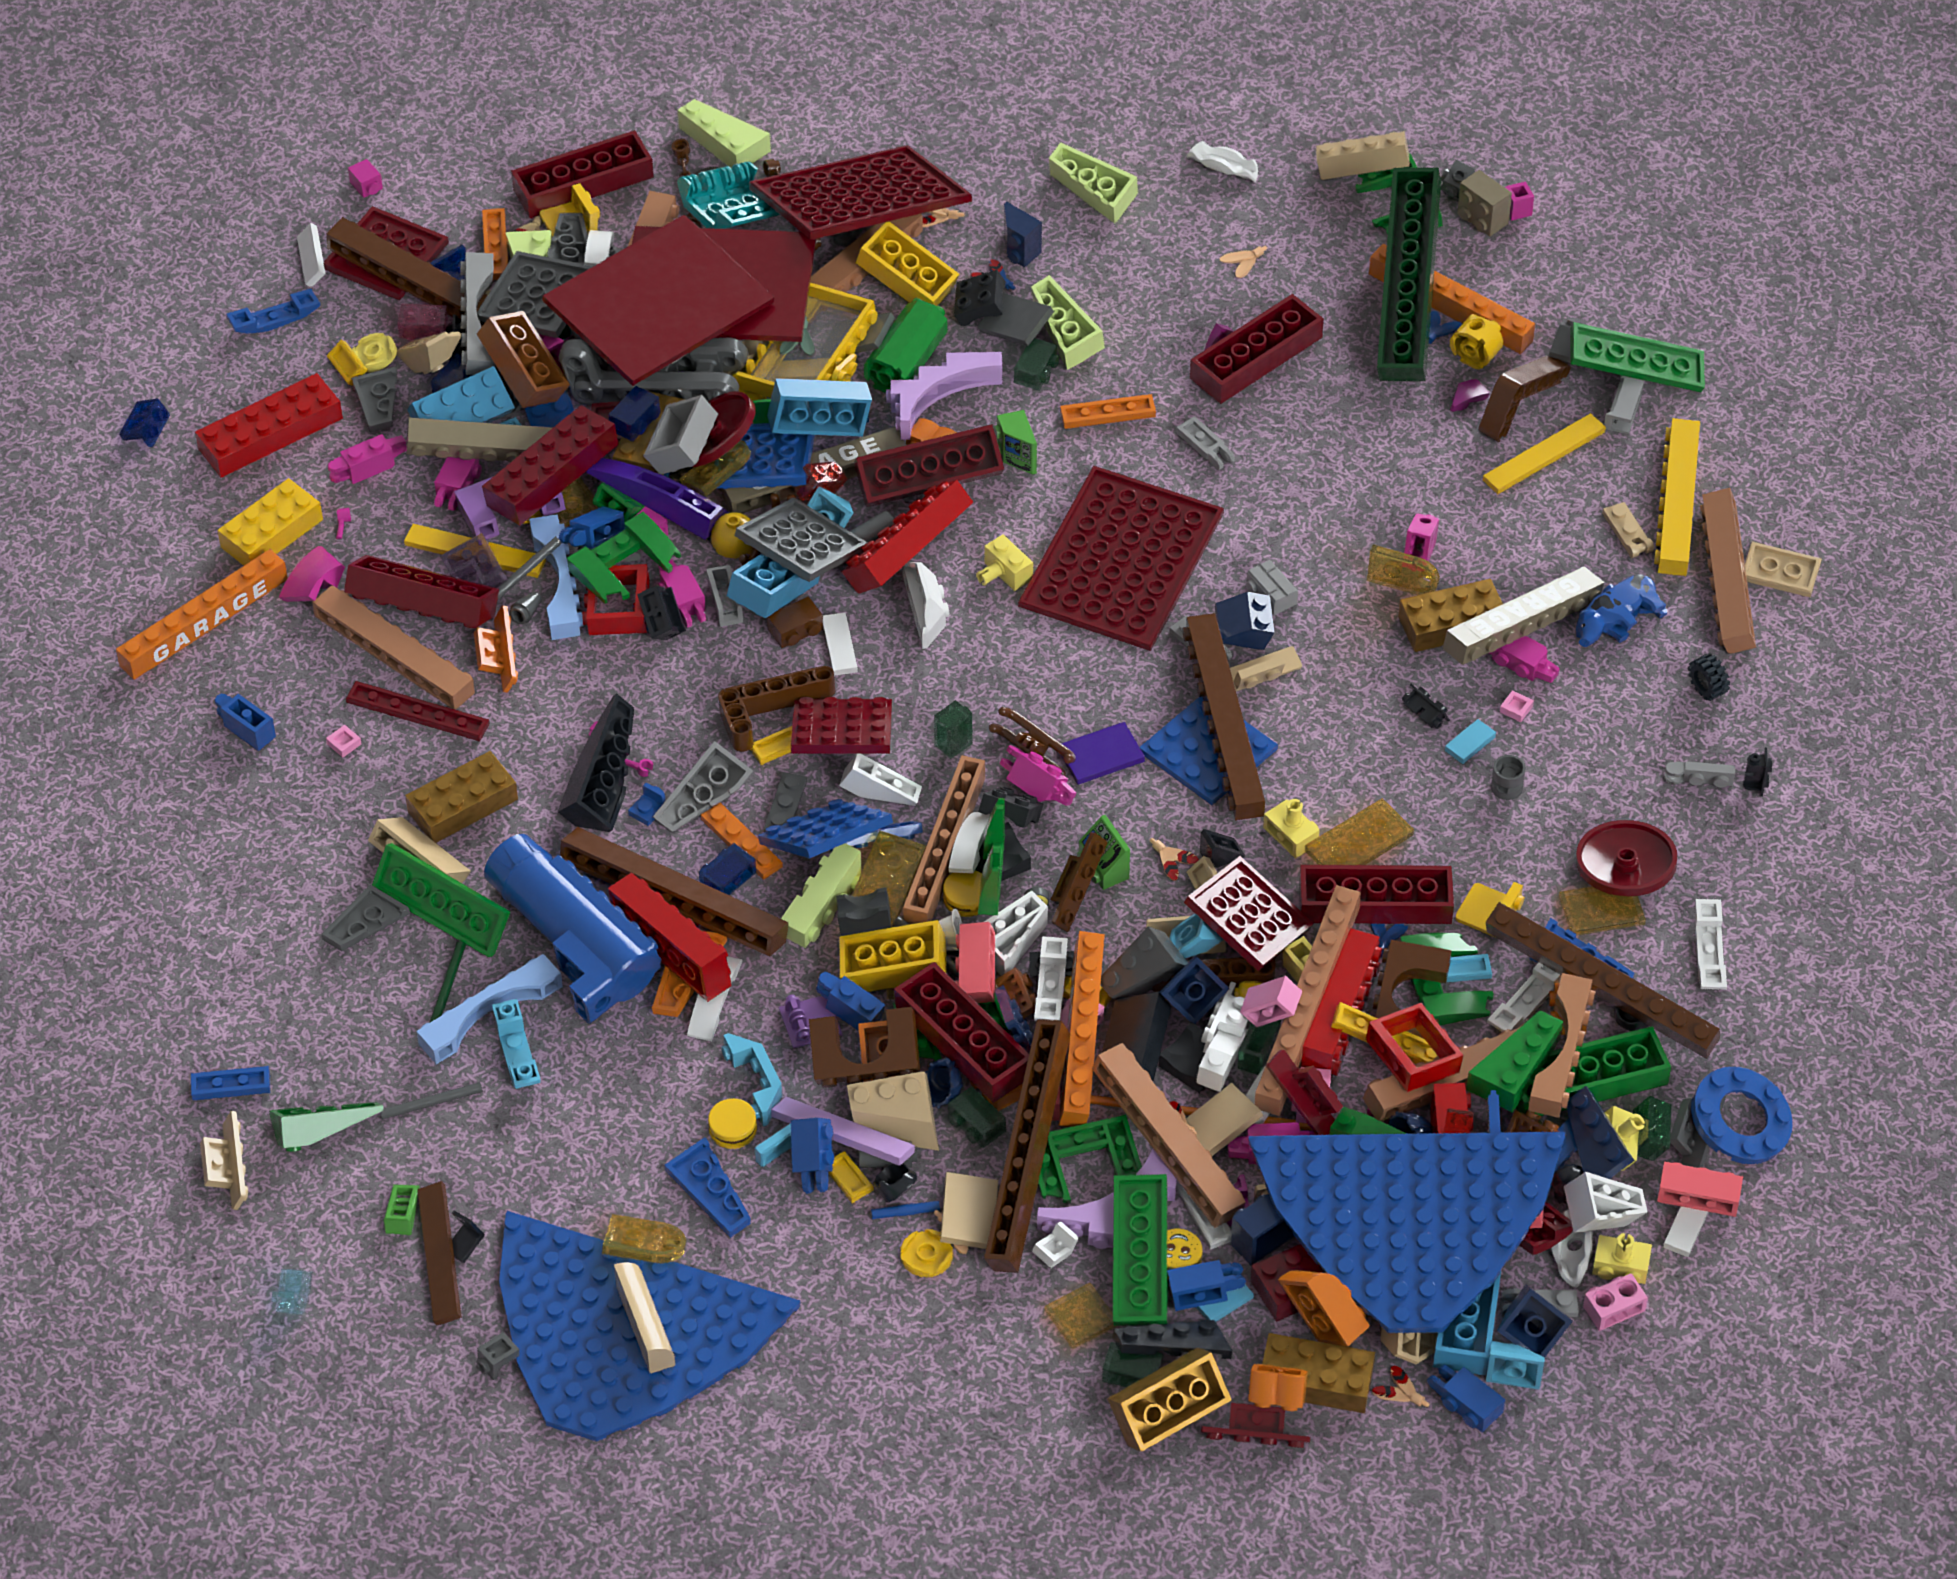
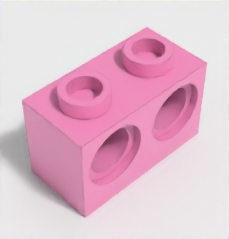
M1631 1273L1624 1277L1618 1276L1601 1287L1595 1286L1585 1293L1583 1308L1597 1329L1601 1331L1646 1311L1648 1297Z

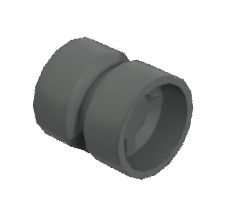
M1503 755L1494 762L1491 789L1495 796L1504 800H1513L1521 795L1526 770L1522 759L1514 755Z

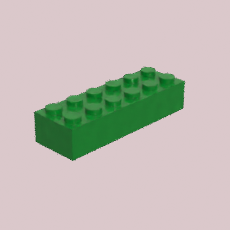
M1653 1026L1583 1043L1582 1047L1577 1046L1576 1051L1580 1052L1577 1067L1572 1066L1571 1072H1575L1572 1088L1567 1087L1566 1093H1570V1098L1587 1086L1596 1100L1600 1102L1668 1085L1671 1065ZM1563 1048L1552 1051L1539 1073L1556 1060ZM1534 1080L1516 1106L1517 1111L1526 1113L1529 1109Z

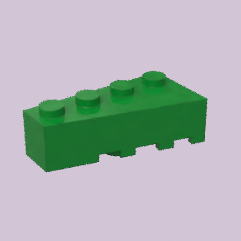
M1541 1010L1537 1012L1468 1072L1466 1090L1485 1100H1488L1491 1090H1496V1095H1499V1106L1513 1112L1535 1079V1076L1539 1073L1560 1041L1563 1021Z

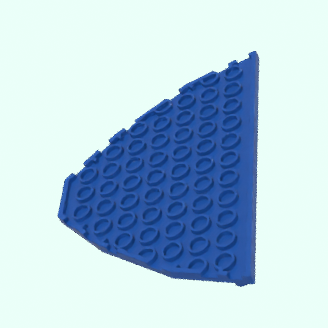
M1565 1132L1249 1136L1250 1149L1253 1151L1256 1164L1261 1171L1276 1213L1282 1221L1284 1220L1293 1231V1235L1317 1265L1319 1264L1325 1273L1336 1276L1347 1286L1352 1293L1351 1297L1355 1304L1367 1315L1370 1314L1377 1320L1380 1326L1388 1333L1443 1332L1459 1314H1462L1476 1300V1297L1495 1282L1506 1262L1508 1263L1528 1233L1532 1223L1544 1209L1565 1141Z
M510 1211L506 1212L499 1284L511 1339L520 1349V1356L516 1358L517 1366L542 1414L546 1426L596 1442L606 1438L609 1434L619 1430L624 1431L641 1424L646 1419L656 1415L659 1417L670 1412L679 1403L687 1398L694 1397L721 1380L730 1371L748 1363L769 1341L768 1339L778 1328H781L794 1311L796 1312L801 1305L800 1300ZM634 1263L640 1267L674 1353L676 1366L649 1373L616 1287L614 1264Z

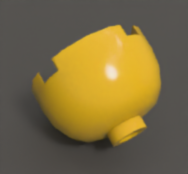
M737 512L726 513L720 516L711 531V544L715 551L723 557L734 559L739 558L741 554H750L753 547L745 544L734 535L737 527L751 519L747 515Z

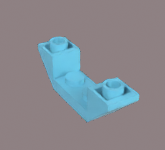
M517 999L492 1004L499 1040L513 1086L517 1089L541 1083L535 1059L533 1060Z
M724 1034V1046H721V1050L725 1060H730L734 1068L750 1062L754 1073L759 1072L761 1076L760 1084L763 1090L752 1093L753 1104L751 1106L756 1113V1119H760L762 1125L766 1126L772 1118L771 1109L782 1098L781 1081L762 1044L733 1034Z

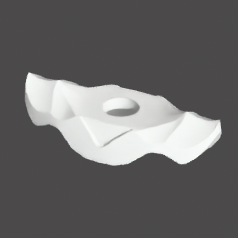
M1201 141L1187 154V158L1201 162L1207 168L1227 175L1235 174L1253 182L1257 180L1258 167L1254 159H1245L1236 150L1227 147H1211Z
M1569 1210L1562 1212L1563 1215L1571 1220ZM1593 1231L1572 1232L1568 1237L1552 1247L1558 1271L1561 1277L1572 1287L1576 1288L1580 1285L1592 1256ZM1580 1240L1583 1242L1580 1249L1576 1251L1569 1250V1245L1573 1241Z

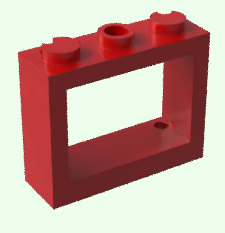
M647 564L613 565L608 568L622 585L636 584L634 612L596 613L597 596L586 587L588 594H584V607L587 608V611H583L582 618L583 625L588 627L589 635L647 633V623L637 594L650 588Z
M1422 1003L1369 1022L1365 1040L1407 1092L1460 1073L1464 1055L1459 1050L1460 1048L1449 1038L1446 1030L1440 1027L1433 1014H1430ZM1416 1028L1440 1060L1417 1068L1392 1036Z

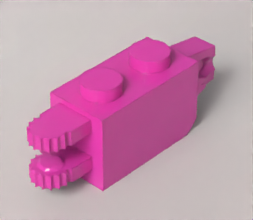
M383 434L340 451L341 456L333 461L331 460L327 465L330 471V481L340 483V481L350 479L352 484H355L393 468L395 465L394 458L407 449L405 439L402 435L385 439Z
M447 457L434 481L436 491L434 505L441 508L445 500L449 499V510L454 511L458 505L454 491L473 485L475 478L478 479L480 477L482 466L479 465V459L464 460L457 457Z
M670 559L668 563L673 565V570L668 574L658 565L661 581L658 585L665 587V589L672 587L685 626H692L691 615L696 614L701 623L705 622V596L689 567L686 565L677 566Z
M1523 636L1511 644H1506L1494 652H1489L1492 655V659L1499 666H1506L1515 671L1521 678L1526 677L1533 681L1537 677L1552 683L1559 675L1560 668L1547 659L1548 651L1546 646L1527 636Z
M1012 745L1007 747L1006 751L1017 758L1015 763L1005 758H1002L1000 761V765L1009 771L1007 780L1027 794L1036 797L1039 802L1057 801L1065 806L1071 805L1076 792L1067 784L1068 778L1061 774L1062 770L1060 768L1043 762L1044 758L1035 752L1025 753Z
M1299 1122L1253 1124L1247 1129L1246 1136L1236 1137L1228 1143L1229 1158L1248 1159L1249 1164H1256L1255 1156L1249 1146V1136L1315 1135L1313 1131H1300Z

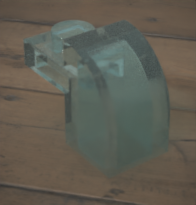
M281 1269L279 1290L272 1292L271 1302H277L276 1312L301 1315L305 1313L311 1291L313 1271Z

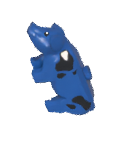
M1637 574L1624 579L1616 585L1609 584L1600 595L1593 599L1585 610L1580 612L1576 624V637L1581 638L1579 644L1583 647L1590 646L1600 638L1602 632L1611 635L1621 643L1629 637L1627 631L1637 624L1635 618L1638 614L1654 613L1659 619L1667 615L1666 604L1660 600L1656 593L1654 581L1646 575Z

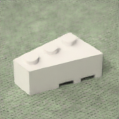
M1030 891L998 912V915H994L984 921L990 922L995 931V970L1001 976L1015 967L1048 925V906L1033 891Z
M1588 1172L1583 1173L1564 1186L1574 1233L1624 1227L1647 1213L1643 1190Z

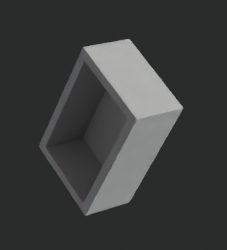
M702 395L666 405L644 453V457L660 475L696 465L700 453L707 442L709 433L714 427L718 413Z

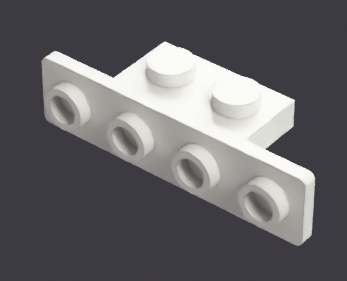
M1234 982L1230 983V989L1217 1002L1208 1026L1204 1030L1201 1042L1205 1043L1204 1053H1206L1218 1030L1242 1037L1249 1020L1240 1013L1245 998L1233 996L1236 986Z

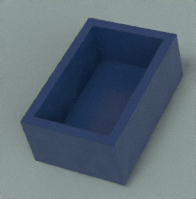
M1269 1194L1260 1195L1253 1204L1247 1208L1239 1209L1232 1217L1231 1246L1250 1266L1295 1237L1288 1224L1284 1220L1282 1221L1276 1213Z

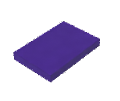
M1125 722L1061 743L1075 754V762L1065 764L1077 785L1145 762V756Z

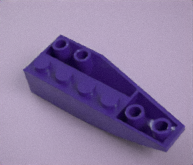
M602 458L586 471L588 474L704 540L711 535L712 528L719 517L729 513L723 507L688 487L642 467Z

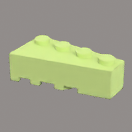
M696 99L678 109L679 128L731 167V169L734 164L746 161L754 163L771 152L770 133Z
M1061 142L1049 157L1050 175L1113 223L1118 221L1138 194L1136 176Z
M551 230L506 232L508 253L511 259L516 251L547 257L552 240Z
M1050 275L1031 286L1033 301L1051 306L1054 310L1044 326L1067 370L1105 348L1102 330Z
M846 843L833 848L829 857L825 855L818 863L820 867L814 878L809 876L805 882L802 897L797 895L781 918L789 922L787 939L804 948L810 942H815L818 939L820 931L825 924L829 925L832 922L838 909L837 895H850L853 890L857 891L862 885L861 851Z

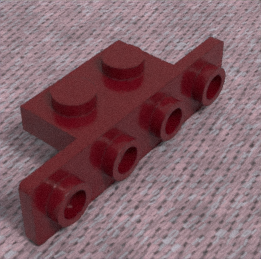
M1284 1049L1279 1050L1268 1061L1266 1068L1315 1135H1330V1127L1335 1121L1331 1114L1338 1113L1343 1107L1336 1093L1330 1089L1323 1079L1321 1072L1314 1066L1298 1069Z
M1231 1402L1229 1429L1201 1426V1433H1206L1207 1439L1222 1440L1223 1435L1234 1436L1233 1441L1244 1443H1250V1438L1261 1439L1260 1444L1277 1445V1440L1288 1441V1447L1304 1448V1443L1310 1444L1309 1436L1283 1434L1285 1410L1281 1407L1270 1406L1268 1408H1261L1253 1404Z

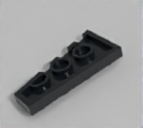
M1204 1319L1195 1322L1151 1324L1138 1327L1127 1326L1125 1328L1113 1329L1112 1338L1121 1353L1156 1355L1157 1351H1164L1170 1354V1356H1181L1182 1352H1191L1196 1348H1200L1212 1354H1221L1222 1359L1232 1358L1233 1350L1215 1320Z

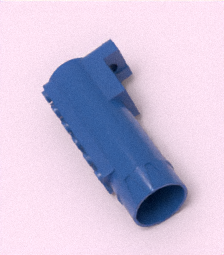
M517 834L508 838L490 855L484 868L485 879L502 895L506 902L514 906L553 943L559 970L573 982L569 988L574 998L575 1011L588 1024L595 1021L617 1002L627 1001L638 995L649 984L654 974L661 969V958L656 950L658 945L655 940L650 936L646 937L635 921L630 922L619 906L616 905L614 907L603 891H597L586 875L581 876L570 860L565 861L560 855L553 859L549 852L540 847L526 834Z

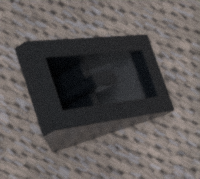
M1206 829L1201 831L1200 854L1202 857L1210 858L1215 869L1233 862L1239 856L1245 857V854L1234 838Z

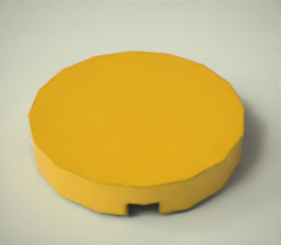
M925 1229V1231L921 1232L915 1231L906 1237L902 1243L901 1261L905 1269L913 1275L920 1277L937 1276L947 1270L953 1260L951 1243L940 1242L941 1232L933 1229Z

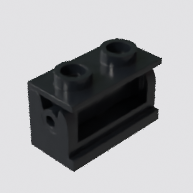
M655 585L637 594L651 639L668 640L686 631L672 587L665 589V587Z

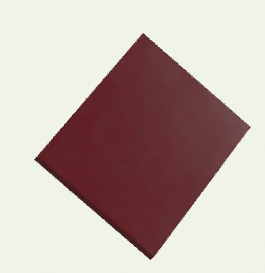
M908 145L749 182V189L810 240L972 202V194Z
M682 215L544 294L542 301L624 379L634 386L774 303L775 297L687 216Z
M635 226L632 244L661 227ZM700 228L775 297L774 303L717 337L736 338L738 340L802 342L816 239L810 240L802 232Z
M1093 465L1018 601V607L1151 651L1224 514V508Z

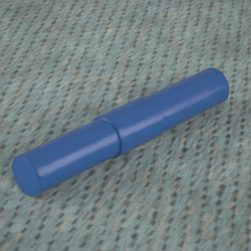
M939 1201L871 1209L872 1220L928 1213L935 1210L940 1211Z

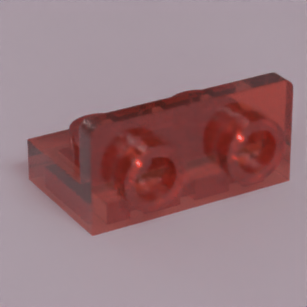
M835 461L805 464L803 469L809 478H807L806 485H802L796 494L800 500H811L818 487H822L835 494L848 479L842 472V468Z

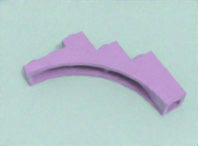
M1002 352L946 353V362H942V366H919V376H914V380H891V389H886V403H891V413H896V430L901 431V440H910L911 431L917 418L936 401L968 388L1002 384Z
M1152 1149L1145 1164L1136 1175L1167 1174V1201H1175L1178 1180L1155 1150ZM1114 1192L1099 1200L1080 1206L1064 1208L1039 1207L1037 1230L1052 1234L1055 1225L1062 1222L1078 1237L1088 1236V1245H1093L1098 1249L1113 1248Z

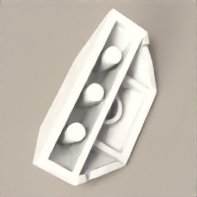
M907 562L903 566V580L922 649L928 648L946 626L949 608L947 602L943 603L942 601L944 599V590L942 585H938L936 576L921 562Z

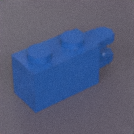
M602 506L570 520V526L559 533L558 539L561 543H570L574 547L586 546L593 549L625 530L624 514L622 511Z
M224 693L217 695L214 699L218 707L216 709L217 714L223 719L224 727L256 750H261L276 737L273 718L240 694L231 698Z
M828 972L820 974L816 990L822 997L827 999L825 1007L827 1010L858 1031V1024L878 1022L882 1019L886 1005L845 976L840 980Z
M817 1117L791 1120L792 1172L801 1173L802 1189L806 1194L814 1191V1173H816L817 1190L825 1192L829 1188L828 1172H833L832 1164L834 1163L831 1119Z
M1220 1260L1167 1270L1175 1311L1228 1301V1291L1245 1287L1246 1279L1242 1275L1243 1266L1237 1262L1221 1265Z
M1444 1364L1439 1367V1374L1447 1383L1435 1375L1427 1379L1428 1385L1441 1396V1401L1445 1408L1451 1412H1457L1471 1428L1476 1427L1481 1432L1485 1431L1504 1411L1505 1399L1465 1367L1458 1373Z

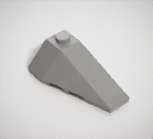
M714 741L655 813L653 818L665 828L674 832L737 792L753 773V770Z

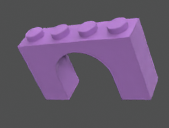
M491 478L454 491L458 509L478 543L500 535L496 517L491 508L487 507L482 485ZM562 492L540 509L543 516H549L565 510Z

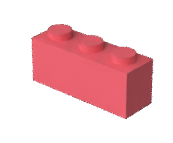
M990 922L960 924V934H956V946L959 949V957L955 959L959 980L955 982L976 1003L995 1002V931Z
M1664 1162L1657 1202L1736 1217L1743 1176L1730 1172L1712 1171L1703 1167L1686 1166L1677 1162Z

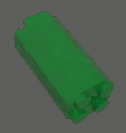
M914 298L912 302L906 304L889 328L880 347L873 350L864 363V378L867 381L871 379L874 382L872 387L875 390L886 393V389H891V380H914V376H917L919 373V366L925 365L948 332L945 310L940 306H935L919 298Z

